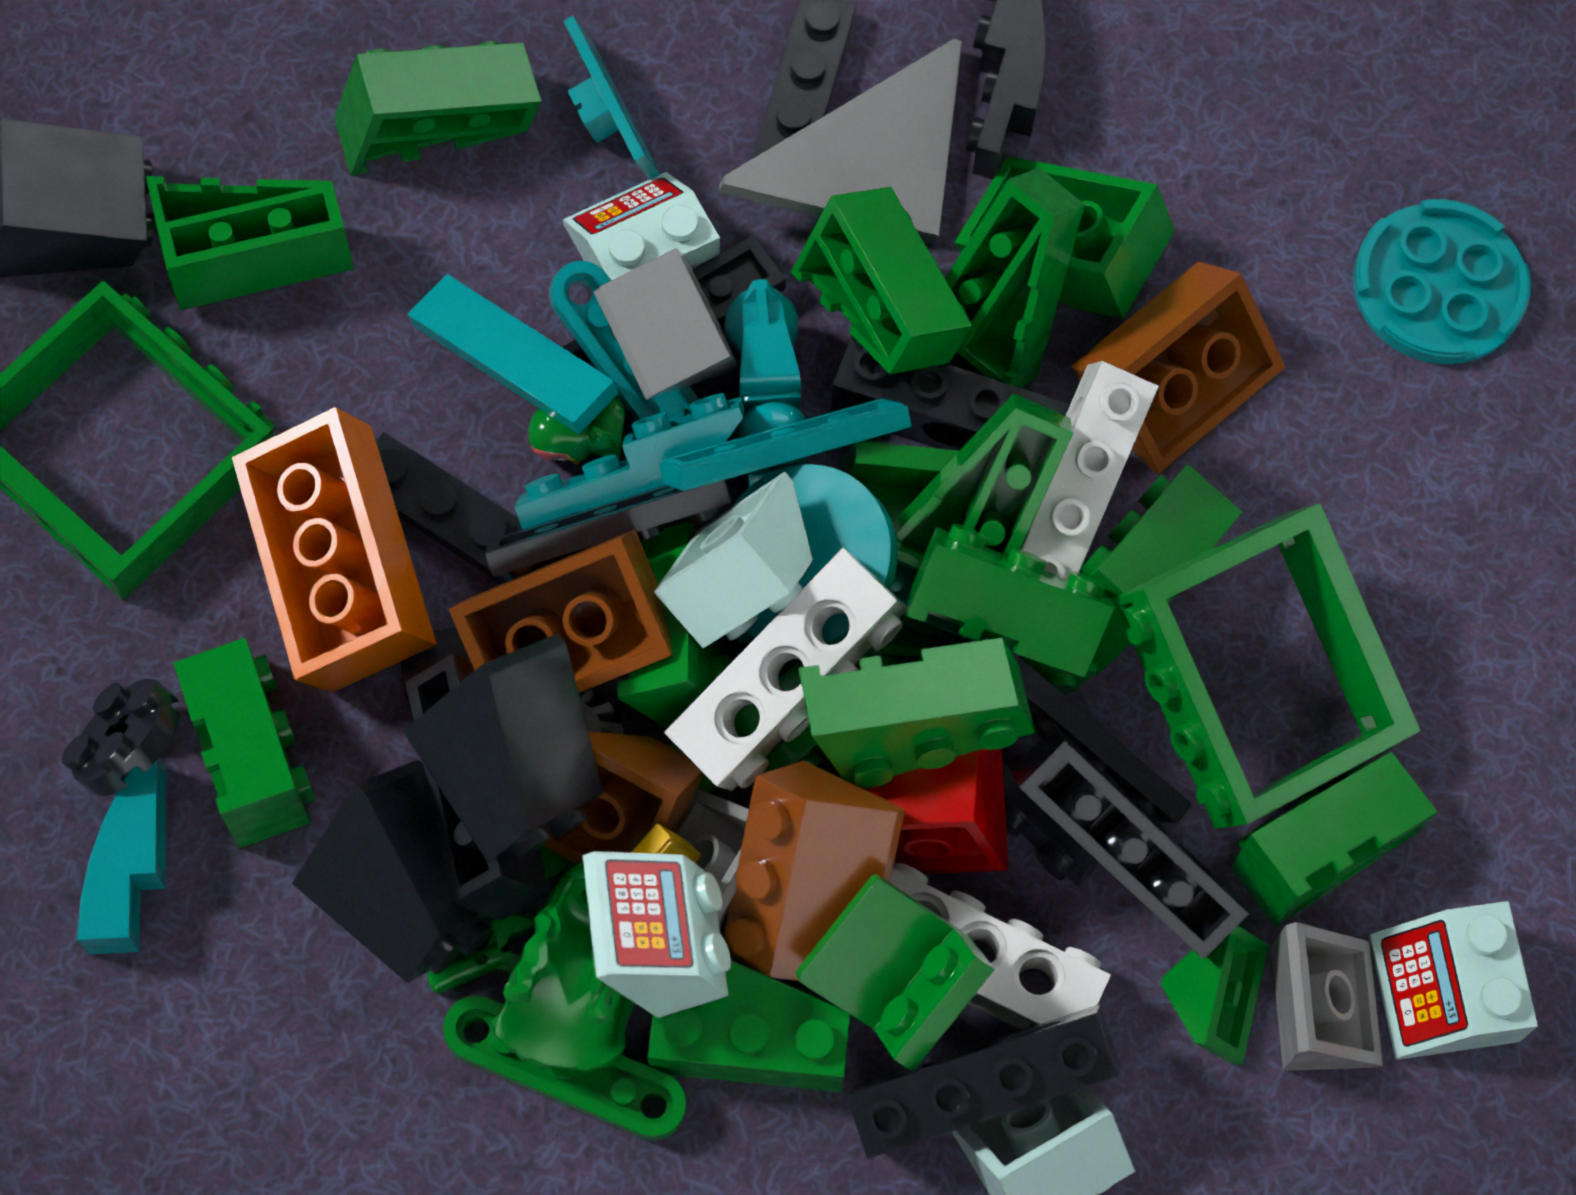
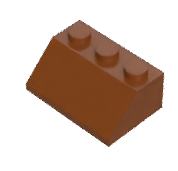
M1199 261L1070 366L1078 383H1080L1088 364L1104 361L1158 385V389L1132 447L1137 456L1157 474H1160L1286 367L1242 274Z
M635 529L475 595L449 608L474 670L482 664L560 633L567 645L578 693L673 654L663 602L654 593L659 584Z
M805 761L756 775L736 872V893L730 903L723 937L730 956L770 978L799 981L796 976V970L872 875H879L890 882L905 809Z

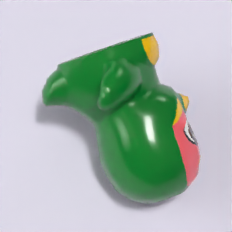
M617 395L579 435L542 410L537 409L529 423L528 442L534 453L547 460L571 461L573 464L578 465L581 461L589 458L590 455L604 457L616 454L620 462L626 406Z

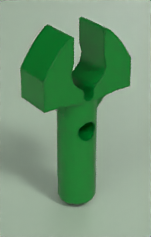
M511 915L502 921L497 919L490 921L494 933L488 945L477 950L468 958L463 956L453 960L439 974L429 971L427 981L431 990L436 994H441L495 970L511 974L516 965L521 961L522 955L503 952L508 949L511 940L515 937L524 936L535 931L534 921L517 915Z

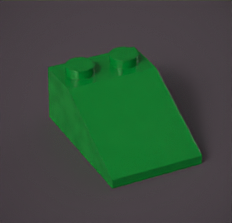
M1007 156L955 240L954 244L957 250L962 252L1008 179L1041 168L1085 204L1059 302L1074 309L1124 319L1175 232L1158 185Z

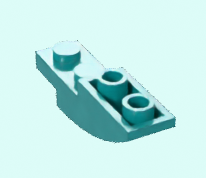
M724 393L715 394L690 404L692 413L668 420L666 413H658L640 419L632 424L634 432L626 434L622 444L627 460L619 462L616 454L608 455L583 465L584 474L561 481L560 475L557 473L527 483L525 485L527 493L519 496L514 507L522 530L664 486L659 463L663 462L662 459L726 442L743 419L744 405L741 397L726 401Z

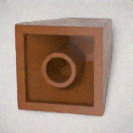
M588 731L604 794L583 809L589 818L584 824L558 840L554 838L551 831L548 832L551 839L543 844V846L571 862L579 864L583 862V855L591 852L631 853L657 823L675 833L688 811L703 772L688 756L653 737Z

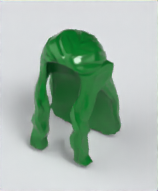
M581 862L561 876L559 882L550 891V894L545 896L539 905L534 917L535 934L525 944L521 961L516 965L508 983L505 985L503 995L506 1001L501 1013L491 1020L492 1031H495L496 1038L504 1043L505 1048L510 1053H516L521 1061H532L543 1070L554 1067L562 1071L578 1069L581 1072H590L610 1065L625 1048V1027L634 1006L633 1001L596 978L584 863Z

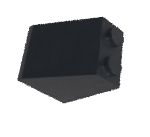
M0 118V278L133 266L143 247L151 245L154 235V215L145 209V195L149 192L146 176H152V163L150 160L143 159V136Z
M560 633L482 664L403 730L487 862L510 851H513L517 859H521L549 841L551 837L548 832L550 831L556 840L566 836L589 819L583 809L604 794L567 645Z
M418 759L355 784L292 882L297 889L406 983L429 971L439 974L460 954L466 958L470 957L483 945L492 930L486 924L490 917L451 903L422 762Z

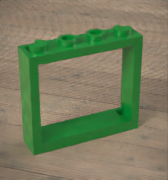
M102 281L0 373V431L104 335L114 328L242 442L122 556L0 446V489L123 601L240 490L232 457L275 437L273 430L276 428V425L263 414L262 408L257 403L251 401L245 406L232 394L234 387L231 382L215 366L208 364L203 369L190 357L192 354L191 348L173 329L166 327L161 332L148 320L151 317L149 311L135 296L131 298L126 293L120 296L106 282Z
M1320 503L1285 513L1113 598L1125 625V629L1121 631L1136 650L1145 671L1146 687L1150 695L1160 704L1171 729L1170 739L1172 746L1178 756L1185 761L1197 788L1196 798L1198 804H1204L1215 829L1248 825L1420 732V728ZM1278 545L1362 735L1252 794L1166 599Z

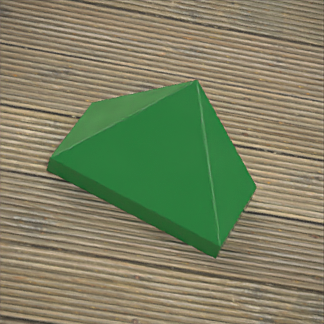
M1238 925L1204 960L1192 949L1162 977L1161 986L1196 1045L1230 1064L1243 1065L1269 944Z

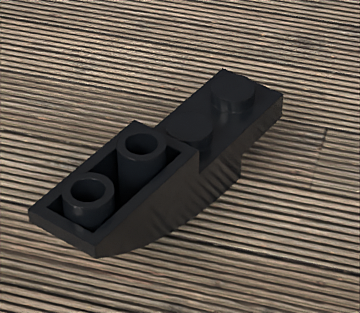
M988 0L996 3L992 17L981 15L973 48L983 50L979 71L987 73L981 102L989 104L985 119L974 117L970 129L966 151L975 153L972 174L994 179L1008 132L1012 131L1027 136L1032 134L1043 83L1046 55L1045 22L1041 0Z

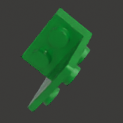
M872 875L796 970V976L803 985L874 1029L893 1059L914 1072L995 969L967 934L879 875Z

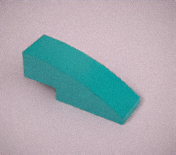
M161 757L145 773L136 766L131 769L124 780L129 786L116 794L100 827L89 858L80 898L77 941L89 955L140 952L141 890L166 889L167 767Z

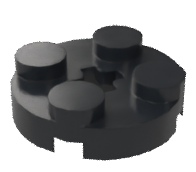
M143 679L132 683L126 688L119 683L109 685L99 694L93 704V711L96 713L87 724L82 734L74 738L65 748L61 758L62 764L72 771L74 778L95 795L109 796L118 793L129 786L120 779L122 776L126 775L135 766L145 773L167 748L179 724L180 713L171 707L172 703L179 702L177 696L155 679Z

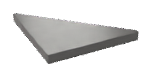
M956 39L949 41L726 174L719 184L718 193L820 217L831 195L892 187L904 210L910 215L913 225L923 242L933 244L939 237L962 41Z

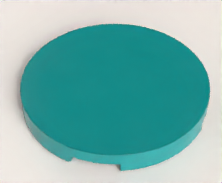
M1427 199L1421 200L1418 205L1400 209L1386 218L1382 217L1374 224L1363 240L1355 260L1353 289L1362 316L1370 328L1386 344L1402 354L1420 361L1435 364H1459L1474 361L1492 353L1502 346L1514 333L1529 304L1531 276L1528 263H1524L1517 247L1503 231L1505 226L1488 213L1458 201Z
M803 464L789 466L772 472L756 481L732 505L734 506L780 474L786 472L794 483L812 556V562L798 583L804 588L844 548L854 555L888 589H891L895 578L898 556L897 540L892 521L881 501L866 486L849 474L823 465ZM769 607L758 614V619L746 632L756 638L782 610L773 613ZM845 613L834 614L826 620L822 635L827 645L840 643L847 636L850 623Z

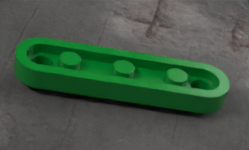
M468 996L457 1001L448 1010L444 1018L443 1035L449 1050L457 1059L645 1140L657 1141L673 1135L684 1121L686 1114L684 1091L673 1077L621 1054L610 1065L590 1072H581L578 1069L562 1071L554 1067L543 1070L532 1061H521L516 1053H510L505 1048L504 1043L498 1041L495 1031H492L491 1020L501 1013L504 1004L484 996ZM476 1022L484 1023L489 1027L487 1038L479 1043L470 1042L465 1037L466 1029ZM652 1097L659 1098L666 1104L665 1113L657 1119H650L641 1111L642 1104Z

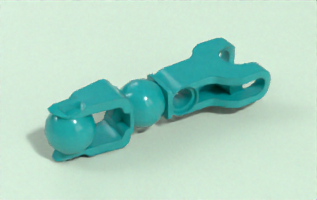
M764 279L752 281L748 290L743 291L737 296L725 313L724 331L727 340L732 348L741 355L739 397H741L744 405L743 419L736 427L735 439L806 420L800 411L801 380L792 347L798 337L800 321L792 302ZM803 457L747 473V489L759 479L779 469L808 464V458ZM746 631L736 638L738 644L751 643L755 639Z

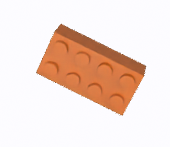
M334 407L232 457L294 680L333 693L437 645L371 425Z

